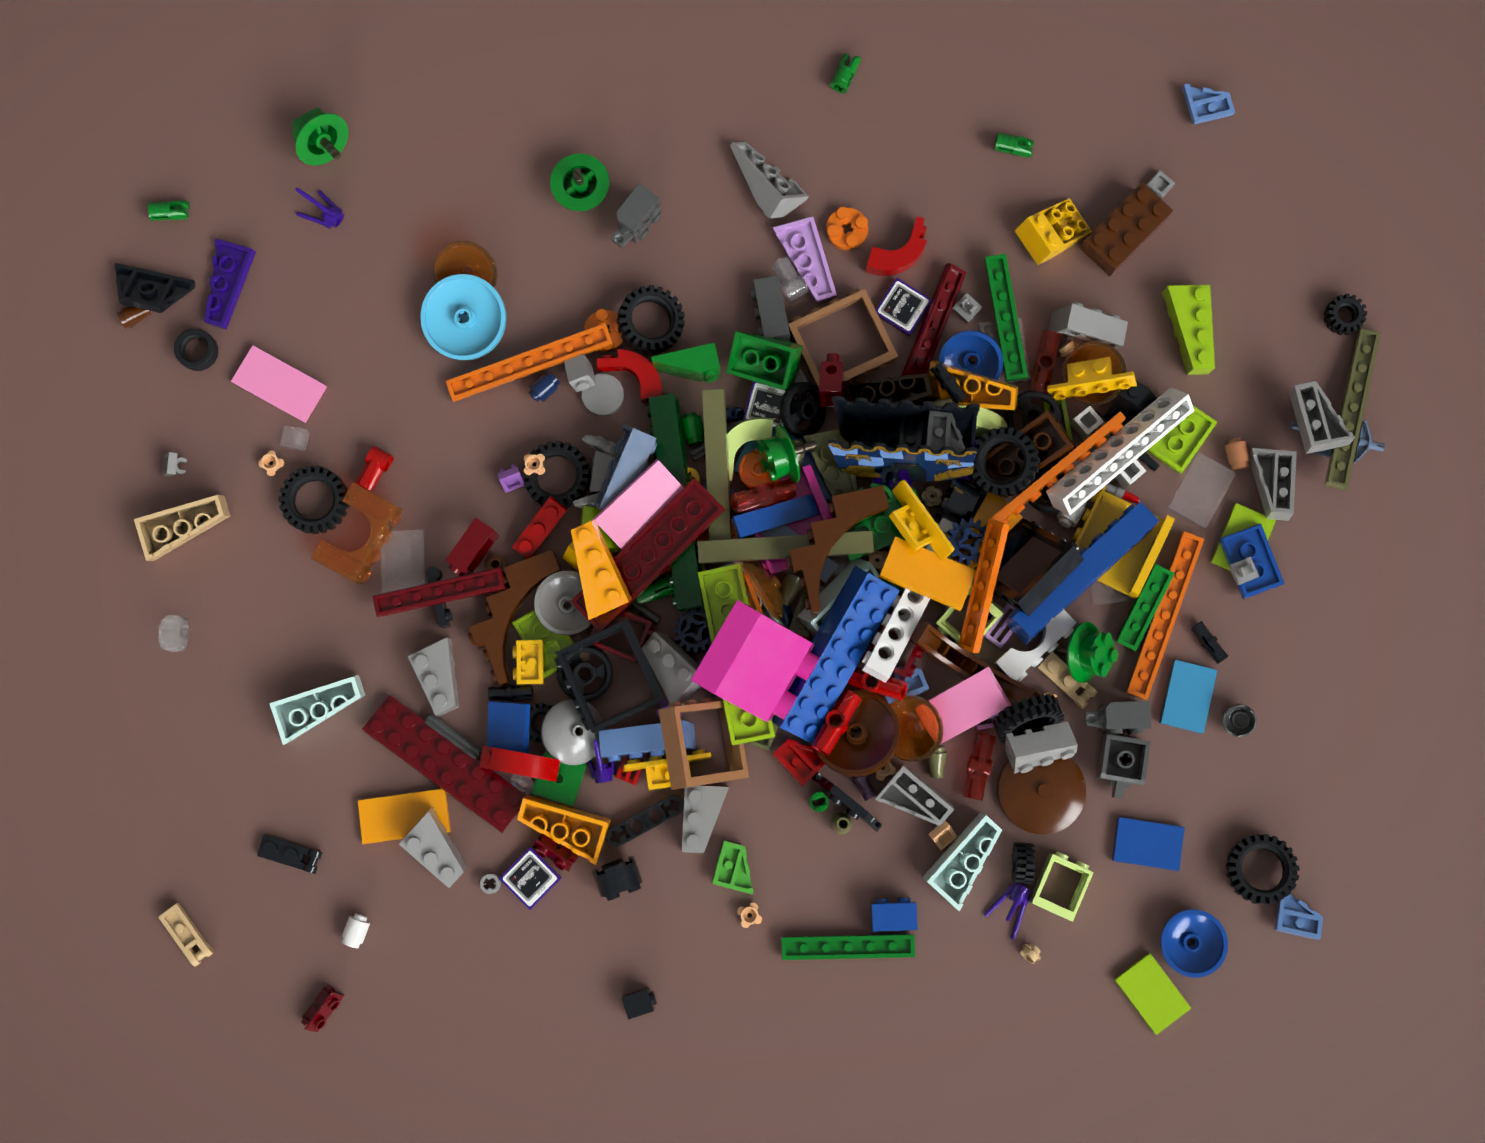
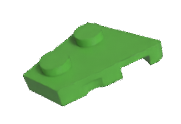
M725 840L722 841L711 881L712 884L753 895L754 891L751 885L745 846Z

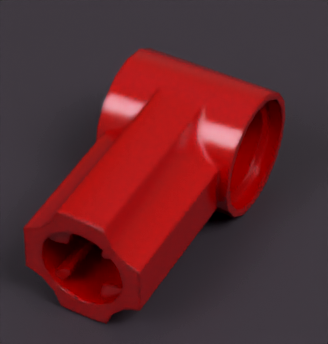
M373 446L365 458L366 464L355 483L372 492L383 472H387L390 468L394 456Z

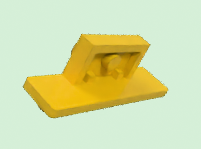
M1104 357L1067 364L1068 382L1047 386V391L1055 400H1063L1068 397H1082L1092 393H1106L1110 390L1129 389L1130 387L1137 386L1134 372L1113 375L1111 358Z
M906 480L900 481L892 492L903 507L893 511L889 515L890 519L913 551L930 544L938 557L943 561L954 551V547Z
M696 750L692 752V755H688L689 772V762L708 760L711 758V752L705 753V750ZM662 756L650 757L647 762H640V759L629 760L627 765L623 766V772L645 769L648 790L671 787L667 760L662 759Z

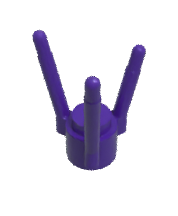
M300 188L295 189L304 198L323 210L321 216L324 220L300 212L296 213L297 216L322 224L328 229L332 226L336 228L340 225L344 218L342 209L337 207L321 190L318 191V194L329 205L327 207Z
M594 739L593 744L597 765L594 768L592 760L587 762L591 771V777L595 778V783L612 781V775L616 774L615 762H610V767H608V763L602 764L598 742Z
M1015 883L1013 887L1009 885L1000 898L984 913V916H989L1011 895L1009 900L1014 903L1009 910L1006 921H1010L1017 906L1021 905L1011 935V939L1014 940L1026 905L1030 899L1028 896L1031 891L1019 883Z

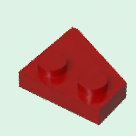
M787 739L772 754L801 786L808 782L825 765L813 747L799 744V742Z

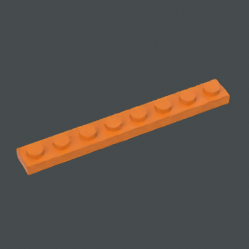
M604 323L447 380L446 384L452 401L456 402L564 363V361L581 354L586 355L613 345V341L607 324Z
M1119 412L990 519L1007 524L1009 522L1008 518L1012 514L1015 516L1019 515L1026 508L1024 505L1029 500L1033 503L1042 495L1040 491L1045 487L1049 489L1058 482V476L1062 473L1066 475L1075 468L1073 465L1078 460L1082 462L1091 455L1090 450L1096 446L1098 449L1107 441L1106 437L1109 434L1115 435L1124 427L1122 423L1126 417Z
M1185 531L1182 532L1169 568L1175 575L1149 624L1125 691L1126 694L1145 701L1148 700L1204 538Z

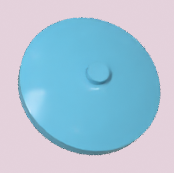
M457 274L440 280L429 290L422 304L420 318L423 333L435 350L449 358L464 361L485 356L498 345L506 328L507 314L502 297L491 284L477 276Z

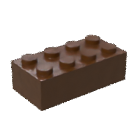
M1141 182L1083 241L1080 249L1106 274L1111 276L1165 222L1173 210Z
M1048 410L1020 430L1030 437L1039 451L1038 458H1040V463H1038V468L1040 469L1039 473L1036 472L1035 477L1041 475L1076 448L1056 417ZM1003 442L989 452L986 457L988 474L999 482H1007L1016 478L1024 465V456L1021 449L1011 442ZM1006 495V496H1000V497H1003V498L1007 499V498L1010 497V496Z

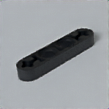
M675 795L670 796L612 827L607 832V842L614 847L621 846L677 816L684 809L683 799ZM670 800L680 801L679 810L671 809L668 811L670 816L665 817V812L660 805L664 803L666 808L671 805ZM653 809L661 812L662 816L658 822H653L649 818V813ZM633 820H639L642 823L641 831L637 833L630 830V823ZM625 824L626 830L631 837L627 838L625 834L620 837L621 842L612 841L610 838L613 836L612 832L614 830L617 833L622 832L624 829L621 826Z

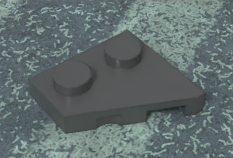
M929 410L926 445L932 447L933 450H940L946 446L952 447L958 452H962L965 449L962 441L963 437L955 425L956 421L952 413Z

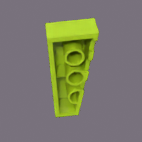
M1210 285L1167 286L1163 290L1162 296L1167 304L1169 318L1172 320L1173 331L1180 346L1179 350L1187 375L1209 374L1215 369Z

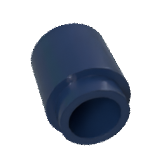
M550 371L546 374L542 373L529 386L531 390L529 394L536 402L539 400L544 402L558 389L557 386L560 382Z

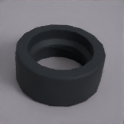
M191 328L183 331L177 337L174 343V354L176 359L186 368L193 371H203L215 363L218 357V346L216 341L206 331ZM201 338L207 342L208 352L202 360L192 362L185 357L184 349L190 340Z

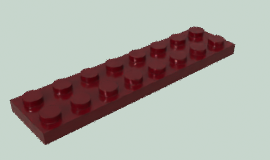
M694 478L613 558L632 599L628 603L588 620L583 589L570 602L599 632L605 630L726 509Z
M391 695L386 698L362 728V731L503 834L519 813L522 800L526 796L524 793L493 770L479 768L480 761L478 759H473L425 724V720Z

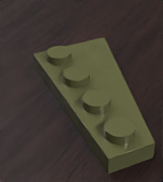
M839 429L802 436L805 443L816 441L817 449L809 452L831 498L835 495L858 491L855 475L847 473L837 466L834 455L828 446V440H837L843 445H849L840 435Z

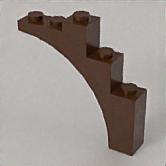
M884 485L832 496L831 503H828L830 516L835 518L812 522L810 529L807 530L809 543L813 542L814 545L789 550V556H786L788 570L792 569L793 575L802 573V576H799L801 589H806L807 597L804 598L806 611L810 610L811 615L820 614L821 612L819 599L820 576L824 562L832 547L845 532L858 522L869 516L887 511L889 506Z
M553 550L504 567V582L506 587L510 586V588L486 597L488 603L485 604L488 615H493V618L469 626L470 633H468L471 645H476L479 649L486 647L483 653L486 661L491 662L494 669L490 671L495 683L498 682L501 686L510 683L506 668L505 648L507 634L515 613L526 597L548 576L561 571Z
M925 621L921 622L911 638L933 661L954 671L964 680L989 667L1010 701V707L1013 706L1012 703L1022 702L1021 699L1026 698V700H1029L1030 696L1035 695L1037 698L1039 695L1035 690L1006 676L965 651Z

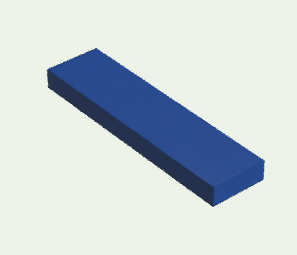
M810 494L737 515L731 519L739 539L815 517L819 513L813 495Z

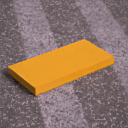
M895 536L879 577L961 611L976 570L949 558L942 561L936 553L925 548L913 551L906 540Z
M442 789L358 800L362 844L404 839L432 807L436 811L441 824L444 825L446 832H451L447 793Z

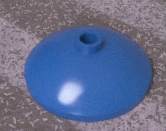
M976 330L962 331L950 337L942 347L939 355V362L996 380L999 379L1003 369V355L997 342L989 335ZM975 356L976 362H971L969 357Z
M1189 909L1176 913L1166 922L1160 937V947L1165 961L1174 971L1187 977L1199 978L1212 974L1222 965L1228 951V938L1224 927L1213 915L1202 910ZM1189 938L1193 939V945L1191 946L1187 945Z

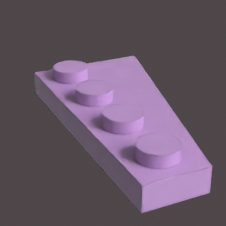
M814 217L773 227V232L815 302L819 303L836 298V290Z

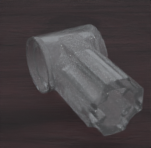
M788 257L781 258L772 264V269L779 276L782 291L789 302L809 292L805 281L801 276H798Z

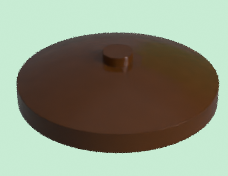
M850 690L861 697L862 700L848 722L847 731L841 734L829 756L817 750L816 752L822 762L831 770L845 776L859 777L880 770L892 759L900 741V726L893 708L882 697L869 691ZM836 719L832 722V725L838 726L842 720Z
M1060 758L1054 760L1048 766L1039 765L1033 767L1027 773L1018 772L1015 774L1008 760L998 779L997 794L1004 814L1015 826L1029 833L1052 834L1067 828L1077 819L1085 803L1086 784L1079 766L1072 758Z

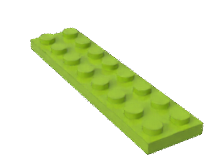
M741 563L698 572L711 643L714 641L737 600L750 606ZM723 699L732 745L776 737L772 719L766 722Z

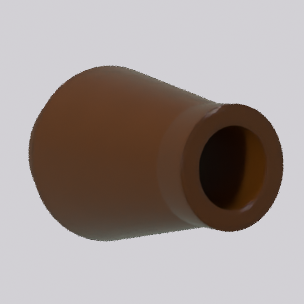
M131 306L121 308L117 315L124 328L129 326L132 328L141 320L151 315V312Z

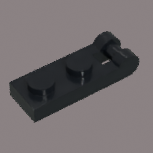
M436 567L428 568L426 571L428 583L440 581L443 578V573ZM446 603L434 605L439 627L442 629L451 627L450 621H453L451 609H447Z
M263 835L257 856L316 874L318 868L316 864L318 859H321L323 852L273 836ZM305 855L310 856L308 863L303 862Z

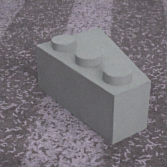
M1072 302L1051 313L1047 336L1054 337L1055 334L1066 335L1069 341H1074L1075 337L1087 341L1086 344L1111 350L1124 345L1128 322L1121 320V317L1118 315H1106L1099 309H1088L1078 302Z
M1316 381L1295 385L1289 395L1306 454L1347 446L1354 440V435L1348 431L1343 423V419L1332 408V403Z
M1252 448L1249 453L1251 460L1249 463L1266 519L1289 521L1294 514L1297 451Z
M654 632L644 644L642 650L669 702L680 701V704L683 705L684 701L691 700L701 688L700 685L691 681L699 664L667 634Z
M444 638L408 656L435 716H442L459 708L452 639Z
M1063 722L1043 726L1042 731L1032 733L1031 729L1024 731V735L1014 736L1013 733L1006 734L1005 752L1014 774L1018 772L1027 773L1033 767L1039 765L1048 766L1054 760L1073 757L1077 753L1078 744L1069 723Z
M904 763L875 796V800L891 805L896 809L913 814L938 826H941L954 811L952 803Z
M694 786L685 788L682 852H705L729 787Z
M433 807L399 843L402 848L448 888L452 886L467 868L465 861L454 842L452 843Z

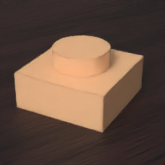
M946 820L941 826L935 827L928 834L940 850H943L958 837Z

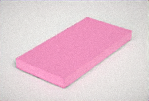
M253 345L231 380L235 385L304 423L309 419L327 388L326 385Z
M656 459L593 519L623 549L684 487Z
M987 667L917 706L915 709L938 746L999 713L1007 706L1010 707L1011 703L991 669Z

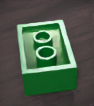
M735 331L726 373L786 391L789 386L795 383L803 346L781 339Z
M715 343L651 357L653 366L660 373L698 382L705 381V383H713L717 381V378H721Z

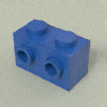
M910 897L897 898L898 902H889V898L875 899V903H870L871 930H918L916 902L911 901Z

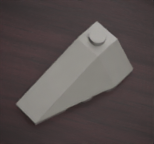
M747 142L731 143L730 147L758 206L767 217H784L808 199L809 196L792 178L789 180L779 174L781 170L777 166L773 167L764 162L765 157Z

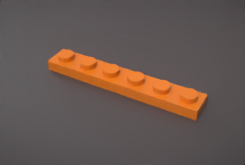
M988 519L958 645L972 653L980 652L1010 526L1009 524Z

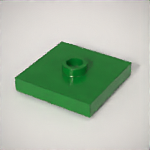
M544 752L543 757L552 758L548 752ZM560 763L556 782L536 778L532 794L574 806L587 764L566 765Z

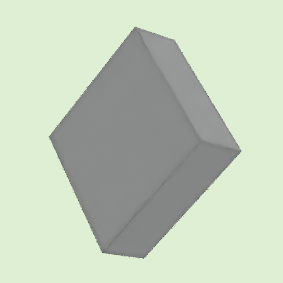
M1159 170L1146 186L1162 199L1176 183Z

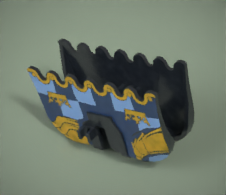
M841 396L832 397L840 435L846 442L851 443L850 445H843L840 441L828 440V446L834 455L837 466L843 471L861 477L882 478V483L886 482L885 478L896 483L899 477V470L909 471V478L920 482L951 480L973 473L977 449L970 447L975 444L976 423L980 404L971 403L962 408L953 402H947L944 406H937L932 401H924L921 405H915L910 400H901L898 404H893L888 399H879L876 403H871L868 399L862 397L856 398L853 402H849ZM929 410L952 413L956 421L955 425L963 437L962 441L965 449L962 452L955 451L954 448L948 446L942 447L940 450H933L932 447L926 445Z

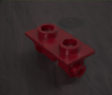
M540 834L533 844L535 852L541 857H548L558 869H565L569 872L572 863L574 864L579 856L563 845L558 850L556 848L558 843L550 837Z
M330 985L326 988L323 987L315 999L319 1007L317 1008L314 1004H311L302 1016L303 1020L301 1023L306 1026L304 1029L318 1032L322 1029L328 1017L340 1005L344 995L334 992L335 989Z

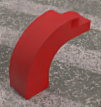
M916 217L911 237L902 248L890 251L872 246L865 272L878 276H892L910 269L920 259L927 240L923 239L927 226H923L925 218Z
M618 349V358H614L613 355H604L601 359H597L598 372L624 371L634 375L640 382L642 403H649L650 397L663 395L662 384L657 370L642 355L633 351Z
M483 746L479 768L556 782L560 760Z

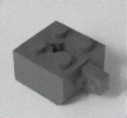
M640 183L616 211L619 226L611 239L620 248H623L630 241L637 244L639 240H643L649 233L648 228L652 223L656 224L662 216L660 198Z
M1150 701L1102 704L1097 711L1084 713L1085 726L1098 727V730H1105V734H1121L1123 730H1126L1127 734L1145 733V729L1151 728Z
M1103 734L1101 736L1096 778L1109 780V785L1113 786L1112 798L1123 799L1125 788L1129 789L1130 784L1144 785L1151 741L1111 734ZM1123 756V758L1127 759V762L1122 763L1119 761V757Z

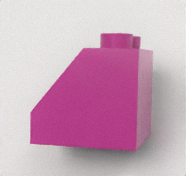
M737 600L691 681L766 722L771 721L774 714L784 720L797 699V696L788 691L796 676L807 681L820 657L811 653L815 645L814 643Z

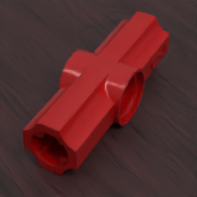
M858 667L855 668L847 682L848 685L900 701L906 696L908 690L907 682L891 677L886 683L877 679V684L871 687L870 683L875 677Z
M844 689L833 710L826 715V722L812 744L814 749L824 755H830L841 734L847 731L848 722L860 704L861 697L850 690ZM836 719H841V720H842V722L840 723V725H838V726H833V725H832V722H833L834 720H836Z

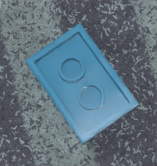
M1173 660L1159 723L1204 734L1217 670Z

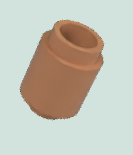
M1241 438L1228 440L1229 444L1225 445L1228 464L1231 466L1232 471L1250 467L1249 462L1251 460L1247 442L1242 441Z

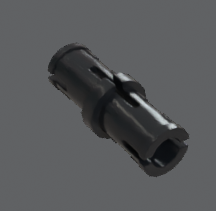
M939 362L930 371L933 372L942 384L940 387L946 390L954 402L958 404L967 395L956 383L957 379L955 376L952 377L943 363Z
M1203 621L1191 628V631L1201 641L1202 648L1207 649L1217 664L1229 656L1217 642L1218 638L1210 633L1203 624Z
M509 684L507 687L488 688L489 701L508 700V702H512L515 699H533L534 695L532 685L513 686V684Z

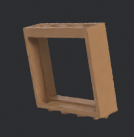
M858 289L853 290L847 294L848 297L841 300L836 298L830 301L828 306L822 309L820 307L814 308L809 312V315L805 317L797 316L791 319L788 324L793 342L803 346L801 359L814 385L818 388L820 385V374L798 329L860 300L887 353L844 372V381H856L897 362L898 355L865 289L861 291Z
M712 698L698 700V704L696 700L684 701L683 705L680 704V701L669 703L668 708L659 709L671 790L749 777L744 743L731 744L722 698H714V702H712ZM719 709L729 772L690 778L680 713Z

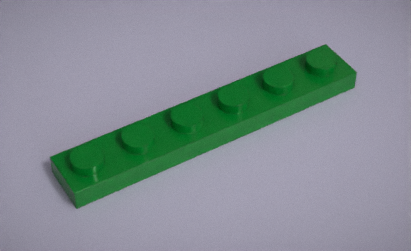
M1006 254L986 256L984 262L999 347L1003 355L1005 381L1027 379L1028 373Z
M914 934L781 937L782 960L915 957Z

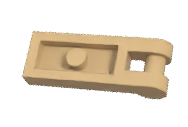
M1053 652L1049 653L1037 667L1042 674L1082 709L1088 704L1089 698L1094 697L1098 693L1087 682L1080 683L1075 681L1069 672L1068 665ZM1079 687L1084 690L1080 696L1075 693Z
M176 903L158 917L194 967L199 965L204 957H209L214 953L211 945L206 942L179 903ZM197 944L200 950L195 953L192 947Z

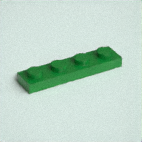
M1154 563L1139 596L1135 599L1115 639L1116 642L1134 651L1137 650L1175 575L1174 572Z

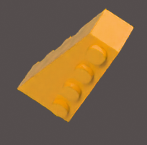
M593 519L572 529L571 534L588 620L628 603L632 598L596 520Z

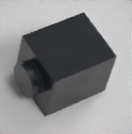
M649 987L622 996L628 1020L653 1012L655 1010L654 1005L657 1004L654 991L650 992Z

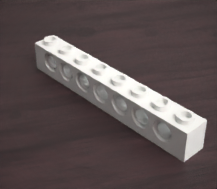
M1170 387L1128 422L1118 433L1110 437L1102 446L1092 452L1091 455L1046 491L1052 506L1068 515L1076 511L1195 411L1189 394Z
M942 518L937 524L944 535L949 538L950 535L947 531L949 529L954 530L952 527L954 523ZM960 530L956 535L955 542L959 541V538L961 536ZM930 544L922 547L936 553ZM903 588L901 596L897 595L891 605L894 607L893 612L886 614L881 624L885 626L882 633L877 632L872 641V644L875 645L872 652L867 651L862 660V663L865 664L862 671L885 683L890 678L930 598ZM908 594L915 595L917 602H911L908 599ZM898 613L906 614L908 620L902 621L898 617ZM894 631L898 635V639H891L888 632ZM885 650L888 653V658H881L878 651Z

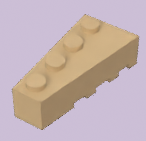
M215 495L134 519L146 561H155L229 518L231 515L225 496Z

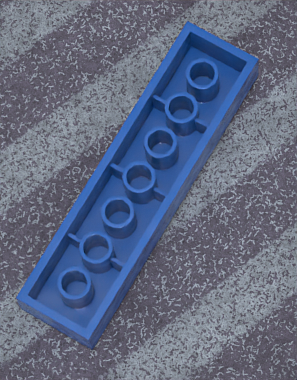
M1142 502L1136 506L1131 504L1119 518L1120 521L1116 518L1107 526L1104 535L1099 533L1091 541L1092 543L1088 546L1089 549L1084 547L1079 551L1084 560L1030 616H1027L1018 609L1011 613L1012 615L1009 617L1011 621L1008 627L1025 645L1042 631L1052 618H1055L1061 611L1065 610L1152 531L1159 520Z
M856 565L854 566L812 640V643L815 645L811 653L820 657L815 669L807 681L796 676L788 691L797 696V699L786 718L783 720L774 714L772 718L773 723L813 744L825 723L826 715L833 709L900 590Z

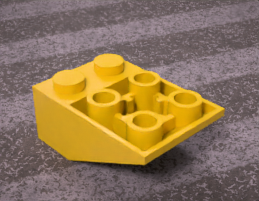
M1068 198L1028 217L1015 230V233L1036 264L1039 265L1089 236L1092 230L1073 202Z

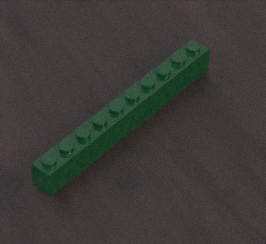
M674 393L650 397L649 405H647V414L649 418L651 417L652 425L649 426L650 435L657 438L655 441L657 446L653 457L658 459L685 488L690 481L678 397ZM698 539L671 564L672 572L669 573V580L671 586L674 585L675 594H672V602L674 607H677V610L681 612L705 608L698 572L702 571L698 560Z

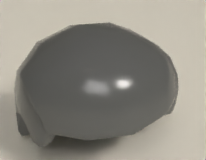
M1235 704L1229 706L1223 713V727L1231 735L1244 737L1251 734L1256 728L1257 717L1254 710L1247 705Z

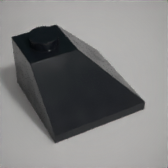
M1137 381V386L1120 390L1104 417L1109 421L1121 412L1126 417L1122 423L1125 426L1157 398L1148 387Z

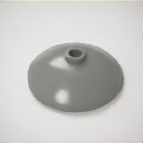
M556 572L548 576L536 591L534 599L536 615L541 624L553 633L565 636L575 635L585 631L592 625L570 602L582 590L580 574L578 572ZM565 603H570L571 608L564 609L563 605Z
M572 699L555 704L546 713L541 726V739L546 751L552 758L558 759L560 763L566 765H579L595 757L594 739L597 740L600 750L599 731L592 733L591 730H586L581 720L584 718L582 710L577 711ZM586 702L596 724L602 722L603 719L598 710ZM577 727L581 730L579 736L575 734V729Z

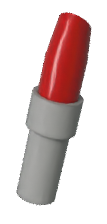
M1109 483L1105 485L1107 486L1106 492L1120 499L1122 498L1133 503H1139L1140 501L1138 496L1125 491V489L1119 486L1116 487Z

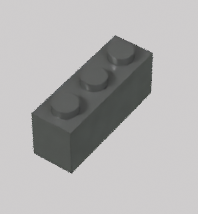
M779 276L753 280L754 288H750L752 301H757V307H754L756 320L761 322V327H758L759 335L790 342V332Z

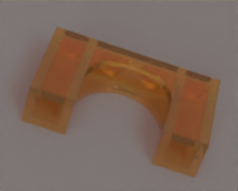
M353 482L343 502L367 516L371 525V533L367 543L359 550L346 552L336 545L321 539L311 559L352 582L362 585L369 578L373 563H376L380 558L383 545L390 540L394 525H397L401 520L403 509Z

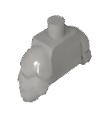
M585 434L582 440L595 450L588 494L591 495L573 501L574 506L577 508H583L584 505L595 507L594 505L603 480L605 478L609 479L610 476L608 474L609 463L617 456L615 442L608 441L601 436Z

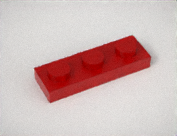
M550 496L511 548L526 559L531 558L568 509Z

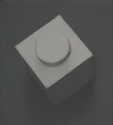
M584 354L564 361L568 382L576 392L587 390L589 387L596 385L592 364Z

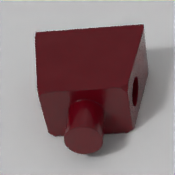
M828 353L826 361L821 362L819 385L821 407H834L832 397H843L844 369L843 362L839 361L840 355L837 353Z

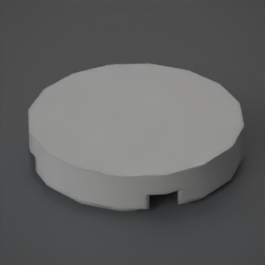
M609 374L594 375L596 385L582 391V401L586 409L597 416H607L616 413L624 401V390L621 383Z

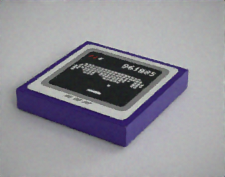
M896 278L876 308V312L880 319L910 336L929 307L932 299Z
M753 381L743 421L758 417L774 418L772 430L778 424L783 426L780 416V403L785 390Z
M530 847L499 879L531 910L562 877Z

